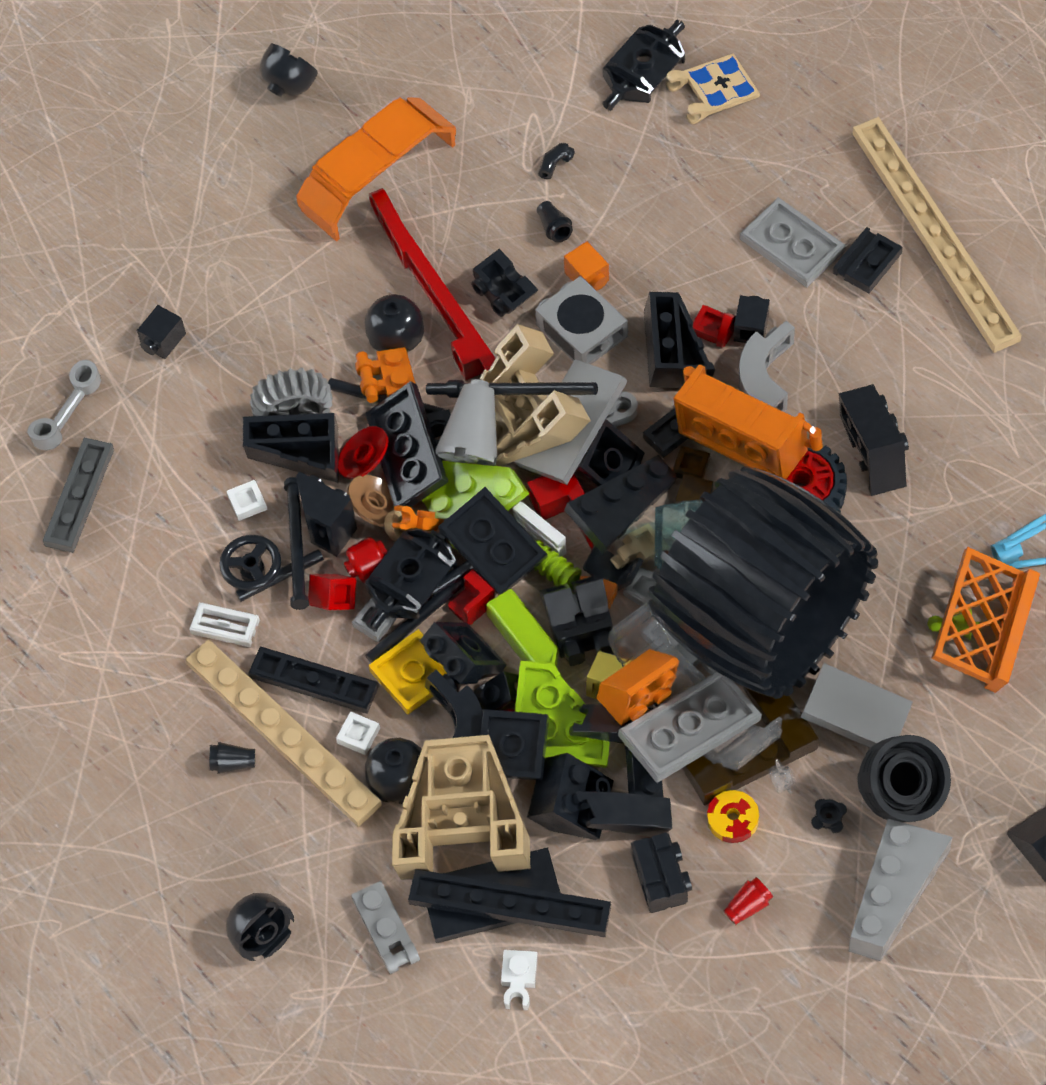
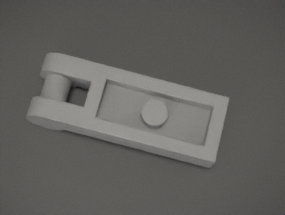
M382 881L351 894L352 900L390 975L399 971L398 967L408 962L412 965L420 961L419 954ZM401 945L403 950L392 955L390 950Z

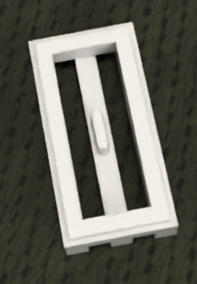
M519 502L513 508L514 518L535 541L541 540L544 546L548 545L552 551L559 553V557L566 554V537L523 502Z
M199 602L189 630L193 635L251 647L252 636H255V628L258 626L260 619L258 615ZM203 614H208V615H212V616H217V617H221V618H225V619H230V620H234V621H239V622L247 623V624H248V627L242 626V625H238V624H233V623H230L229 621H225V620H221V619L216 620V619H211V618H207V617H202V615H203Z

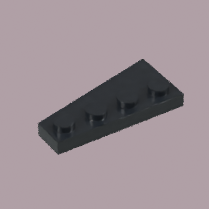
M657 455L568 502L564 510L604 555L617 539L619 540L626 533L627 529L634 522H637L651 505L653 506L675 484L678 476Z

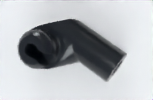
M559 143L545 153L538 175L543 179H551L556 164L560 159L565 162L572 160L575 154L574 148L569 147L568 143Z

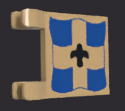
M734 53L684 71L673 70L667 74L669 81L666 82V86L670 91H676L689 83L701 102L692 103L688 106L690 114H687L686 117L691 124L699 123L708 115L759 98L760 96L759 91Z

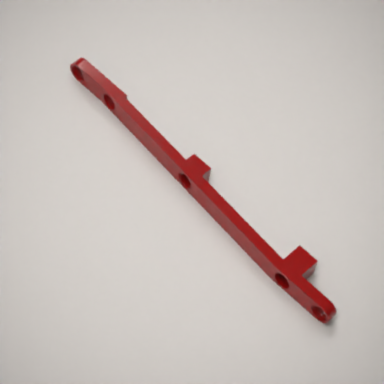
M381 188L369 193V200L373 211L404 269H410L457 340L451 342L452 355L464 380L482 375L485 369L489 370L496 359L404 226L386 191ZM573 474L567 485L545 476L527 482L528 498L536 513L544 520L565 512L564 509L568 502L585 494L575 474ZM581 530V532H582L584 538L586 539V541H587L589 547H590L591 550H592V548H593L595 545H594V544L592 543V541L585 535V533Z

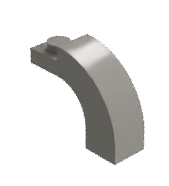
M785 321L778 328L773 327L765 338L758 332H755L744 346L739 363V391L783 412L787 410L788 393L769 377L767 369L773 361L794 344L795 327L789 322Z

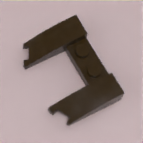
M743 686L753 705L762 714L761 718L771 734L720 759L715 751L711 750L682 768L704 806L709 804L716 795L723 791L737 790L818 749V736L808 721L801 718L802 712L790 696L783 695L780 699H775Z

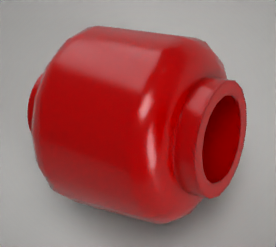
M368 537L347 549L346 556L348 561L343 564L350 577H358L362 583H365L387 554V550L381 540L375 541L373 538Z

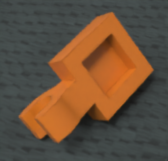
M396 505L394 510L402 513V520L399 523H392V527L402 530L418 528L437 531L438 526L443 523L444 519L435 518V512L417 510L415 515L411 507Z

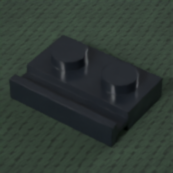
M866 227L835 264L833 274L843 276L845 281L869 294L900 257L903 247L879 233L874 234L870 232V228Z

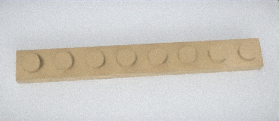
M208 639L185 659L187 665L355 825L361 826L382 806L381 800L212 641Z

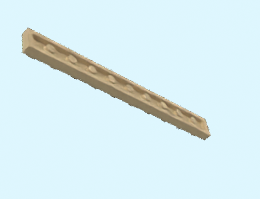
M877 117L853 127V136L993 353L1019 343L1022 336L881 119Z

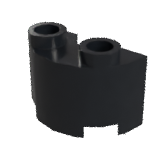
M500 249L473 268L475 280L471 282L474 291L480 296L485 295L490 301L493 311L500 317L506 313L510 314L538 291L537 287L525 275L522 276L516 271L513 262Z

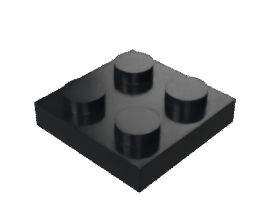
M483 709L481 735L490 736L506 778L543 780L549 726L548 714Z

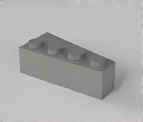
M887 820L851 933L849 952L878 961L883 959L903 927L905 920L914 910L919 898L931 883L941 863L948 856L953 837L904 822Z

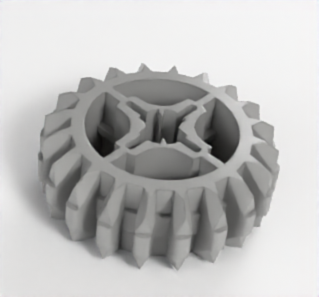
M290 368L285 372L278 370V374H268L267 379L258 381V385L252 388L253 393L250 394L253 416L329 413L333 399L330 385L327 379L323 378L322 373H315L314 369L304 371L303 368L298 370Z

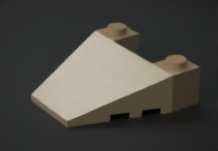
M517 324L498 344L494 351V354L497 356L489 370L485 369L480 379L489 383L539 382L535 374L554 355V352L542 332ZM553 391L548 397L546 395H495L496 466H502L572 441L591 421L579 398Z
M481 735L426 740L412 776L413 783L408 796H405L402 805V815L398 825H395L392 834V866L400 879H413L415 869L433 872V846L490 842V857L498 872L530 869V837L490 736Z

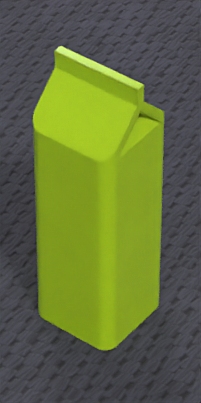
M513 589L505 591L487 603L488 618L521 661L553 664L558 670V647Z

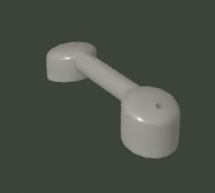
M82 360L71 368L69 377L74 390L54 420L41 418L29 425L27 433L36 448L47 451L59 446L62 441L61 429L84 395L92 394L98 389L101 375L92 361Z

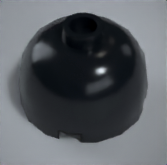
M271 43L268 49H266L260 64L262 77L269 83L267 89L279 97H282L284 93L291 96L299 95L308 90L316 79L318 71L301 57L297 59L290 54L291 51Z
M391 294L377 299L370 306L365 317L366 336L371 346L377 351L403 347L411 351L422 341L425 331L422 313L416 303L405 296Z
M401 737L389 738L378 743L369 752L365 763L366 782L371 792L383 802L399 801V804H403L405 796H408L413 783L412 776L422 750L421 747L412 740Z
M253 893L242 898L231 909L226 920L227 936L235 950L243 958L249 961H256L253 957L260 955L267 958L282 948L289 939L292 931L288 927L290 919L294 922V915L291 909L277 897L268 893Z

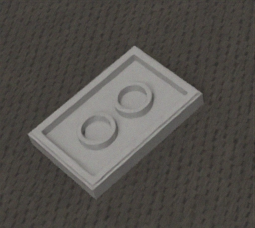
M779 197L740 233L741 241L806 288L841 256L846 248L844 243Z
M823 663L801 718L871 748L884 739L900 736L913 701Z

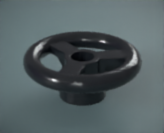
M260 535L241 536L231 541L224 548L219 561L220 572L225 581L234 588L246 591L257 590L267 586L276 578L281 567V555L277 546L266 537ZM247 544H257L251 553L243 557H231L232 553L239 547ZM267 549L272 557V565L265 575V567L261 556ZM229 568L239 569L244 581L233 576Z

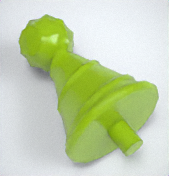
M962 613L953 616L952 621L958 632L969 628ZM936 615L930 617L927 622L929 630L939 632L943 619ZM971 633L963 635V637L971 640Z

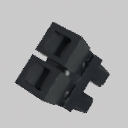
M599 575L571 582L574 593H572L571 587L567 583L539 591L555 645L558 647L560 658L565 657L571 667L586 661L584 652L595 649L596 653L602 651L611 655L614 654V628L609 613L603 578Z

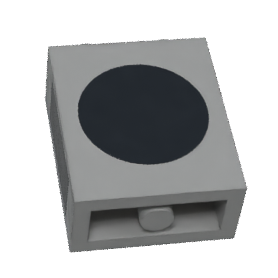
M581 276L573 282L564 284L558 293L551 298L542 300L535 309L536 326L572 361L576 359L591 365L628 337V320Z

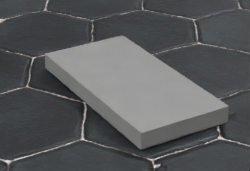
M576 359L562 382L597 383L598 392L596 395H570L579 398L591 421L572 441L515 460V463L521 468L566 485L628 382L624 376Z
M715 672L619 729L618 736L658 783L759 722L762 714L732 680Z

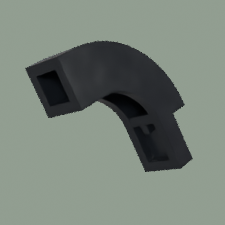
M436 669L426 678L425 688L450 714L454 724L453 738L480 736L483 712L473 690L467 684L457 692L455 682L447 674L442 676Z

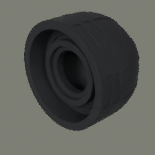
M903 735L884 739L867 751L859 769L857 782L859 792L873 813L886 820L916 822L931 817L943 806L950 791L951 773L946 757L933 742L916 735Z

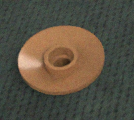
M373 475L357 476L351 481L347 490V494L352 500L354 511L365 521L376 526L385 527L384 522L387 514L394 511V504L387 482Z

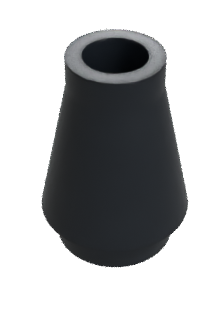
M542 202L537 207V213L540 216L547 238L558 243L567 240L573 232L572 221L558 210L552 202Z
M218 742V745H210L209 771H217V774L245 768H255V749Z

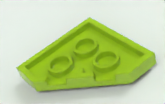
M442 461L449 482L422 501L429 511L435 512V518L445 519L449 518L484 487L493 494L507 511L528 496L529 492L515 471L510 467Z
M520 660L515 712L548 714L549 726L545 758L569 753L589 766L607 768L609 741L569 735L570 727L574 723L580 725L583 723L586 714L578 710L585 704L574 689L570 688L553 664Z

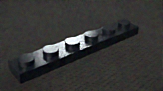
M415 869L408 898L409 905L599 937H606L611 912V901Z

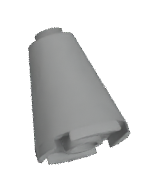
M471 379V383L463 385L436 447L438 457L451 462H471L496 466L494 389L489 387V382Z

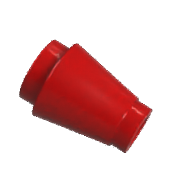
M755 877L752 881L747 880L723 911L737 925L769 906L768 902L773 898V895Z

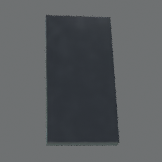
M410 381L365 413L369 427H380L388 436V447L380 463L394 506L413 507L449 482L442 460L436 454L437 444L417 384Z
M548 847L530 852V869L498 872L493 861L443 873L560 893ZM427 908L436 943L516 924V922Z

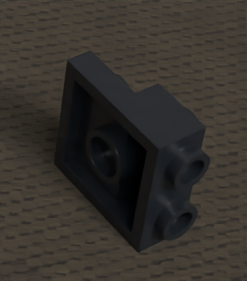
M434 622L420 639L428 656L434 661L441 663L447 675L457 684H477L483 675L500 674L507 666L467 622Z

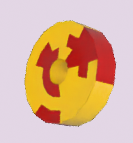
M737 790L723 791L716 795L709 803L707 810L708 828L721 841L728 843L743 842L750 838L757 830L759 823L758 805L751 796ZM735 813L739 817L736 820H731L727 816Z

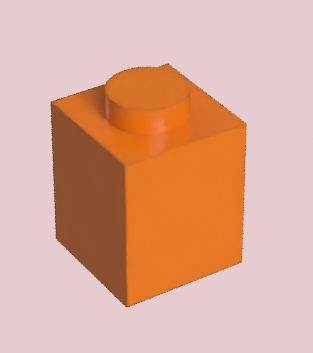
M588 241L564 256V272L572 281L581 276L596 291L602 289L609 281V264Z

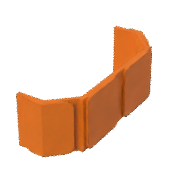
M399 97L364 123L363 127L352 136H348L317 161L296 196L301 212L337 242L340 239L337 223L352 196L432 132L453 148L455 146L456 127L421 98L408 97L407 100H403Z

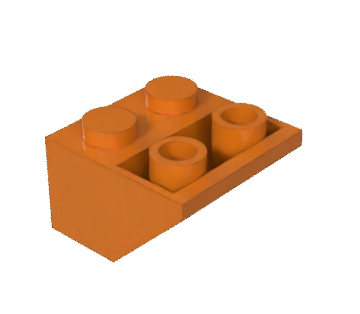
M649 649L602 681L596 698L621 726L629 720L634 721L643 716L649 706L655 702L661 704L671 695V688L677 677L676 671L680 661L675 656Z

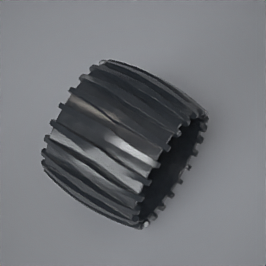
M745 466L741 470L734 469L730 471L728 480L719 478L715 482L716 490L711 494L704 492L700 496L703 503L695 512L691 509L687 511L685 516L689 520L681 532L673 531L671 536L676 540L670 551H662L660 557L664 560L661 570L655 569L652 577L656 581V585L649 587L648 594L652 599L648 602V606L652 611V616L682 647L705 665L750 690L768 697L780 699L783 695H791L794 691L793 686L803 687L806 684L804 677L808 673L816 675L820 671L817 664L824 656L830 659L834 655L830 648L838 637L845 640L848 634L843 631L851 618L854 620L858 619L860 613L856 608L860 600L867 601L870 595L865 589L867 583L873 584L876 575L871 570L878 567L879 561L876 558L878 553L870 541L848 519L817 496L786 479Z

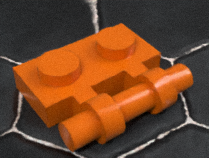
M406 347L376 351V360L374 361L369 359L364 351L356 354L357 362L355 363L357 374L362 379L360 388L369 403L376 402L378 395L386 394V398L410 381L415 383ZM381 375L382 380H376L373 376Z

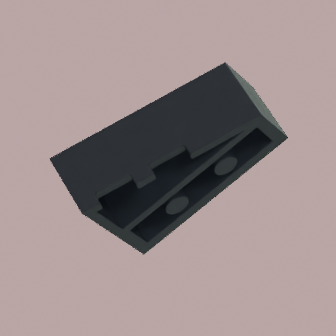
M874 384L838 393L840 417L852 448L857 447L863 458V461H859L861 471L868 470L869 472L868 489L871 496L907 487L905 451L909 450L908 440L904 432H899L894 413L889 414L885 396L883 394L879 395Z
M335 413L243 417V447L248 459L296 472L300 471L307 475H314L318 478L339 483L338 423Z

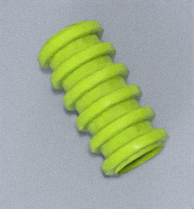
M541 540L536 541L547 553L548 557L535 567L534 570H539V574L542 576L546 575L547 580H554V585L558 586L567 583L572 590L571 582L580 579L582 570L578 567L574 568L573 563L567 562L563 556L559 557V553L552 551L548 545L544 546Z

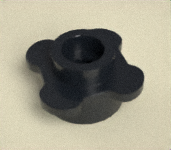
M831 799L817 800L815 802L816 815L811 819L813 828L817 830L821 828L830 829L833 833L841 832L844 826L842 818L847 813L846 806ZM831 814L832 818H827L826 815Z

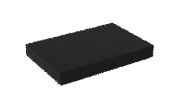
M486 487L438 526V530L478 574L494 588L498 596L515 586L548 557L547 553Z

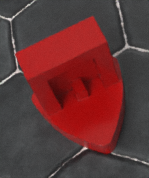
M702 305L693 321L692 327L697 337L723 348L734 332L736 315L723 313Z

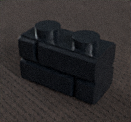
M667 832L654 835L651 838L633 841L631 843V855L649 913L686 904L688 902V891L692 890V885L688 872H681L678 862L683 861L678 842L672 843Z

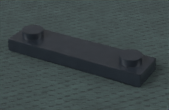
M261 646L248 672L251 679L368 714L379 688L377 681Z

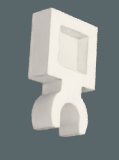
M504 950L501 985L510 987L504 994L506 1009H510L512 998L520 997L523 999V1010H528L530 999L525 988H535L537 952Z

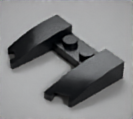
M583 704L578 711L586 714L582 725L574 723L570 727L569 735L625 744L618 736L619 729L633 722L632 720L621 726L602 704ZM648 707L646 713L655 708ZM626 745L628 793L577 791L573 794L575 804L587 803L594 816L593 819L585 823L589 828L648 837L669 832L673 829L670 798L663 797L662 781L657 783Z

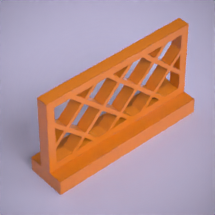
M967 547L962 555L931 659L985 682V689L994 693L998 692L1009 683L1041 573L1030 568L1023 572ZM970 559L980 563L985 574L974 578L969 568ZM1003 573L1013 578L1011 588L1003 590L995 575ZM988 578L996 594L984 597L977 582ZM970 585L977 601L966 605L960 592L962 588ZM998 598L1004 612L1003 615L994 617L987 602ZM980 605L988 621L976 625L969 609ZM962 613L969 628L960 632L957 631L952 621L953 615ZM990 625L996 639L995 642L987 645L979 629ZM972 632L979 648L968 652L961 636ZM951 640H954L961 654L955 658L942 653L944 644ZM979 653L983 654L988 664L986 672L976 668L971 656Z

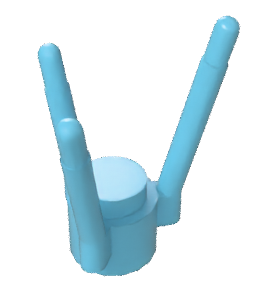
M1046 514L1030 522L1007 538L991 545L994 559L1016 569L1045 565L1046 557L1019 561V557L1023 556L1020 543L1046 529V522H1044L1046 521Z

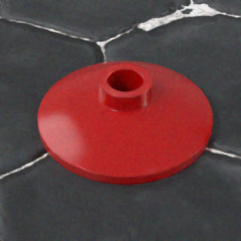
M370 426L354 434L344 445L339 455L338 470L340 474L347 479H354L357 476L363 477L370 473L380 463L388 447L386 432L380 427Z

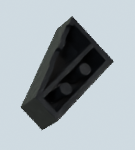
M649 291L644 308L649 387L681 388L685 383L683 370L688 366L696 369L698 365L705 366L706 375L713 377L715 372L712 362H709L703 350L704 344L701 338L698 339L692 327L693 321L679 292Z

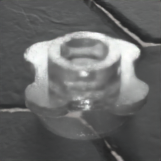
M776 759L777 766L769 768L771 780L778 793L788 790L791 795L793 794L791 785L796 783L789 765L783 766L780 760Z

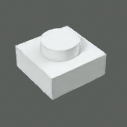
M255 480L226 491L239 521L267 510L266 503Z
M350 712L336 737L337 744L366 755L380 730V725L375 721Z

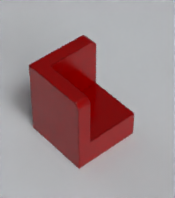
M473 569L463 577L465 589L448 603L449 610L462 622H467L469 625H472L487 611V603L495 598L494 588Z
M309 574L308 597L310 606L326 610L355 609L356 578L340 574Z

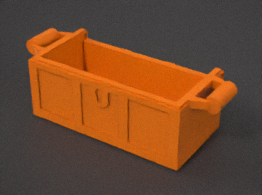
M698 365L696 369L692 366L684 368L685 383L673 398L679 434L744 466L756 468L783 479L788 478L808 448H811L813 451L822 449L821 429L813 427L806 422L804 414L798 413L796 417H793L708 376L703 365ZM807 431L809 432L810 440L807 439Z

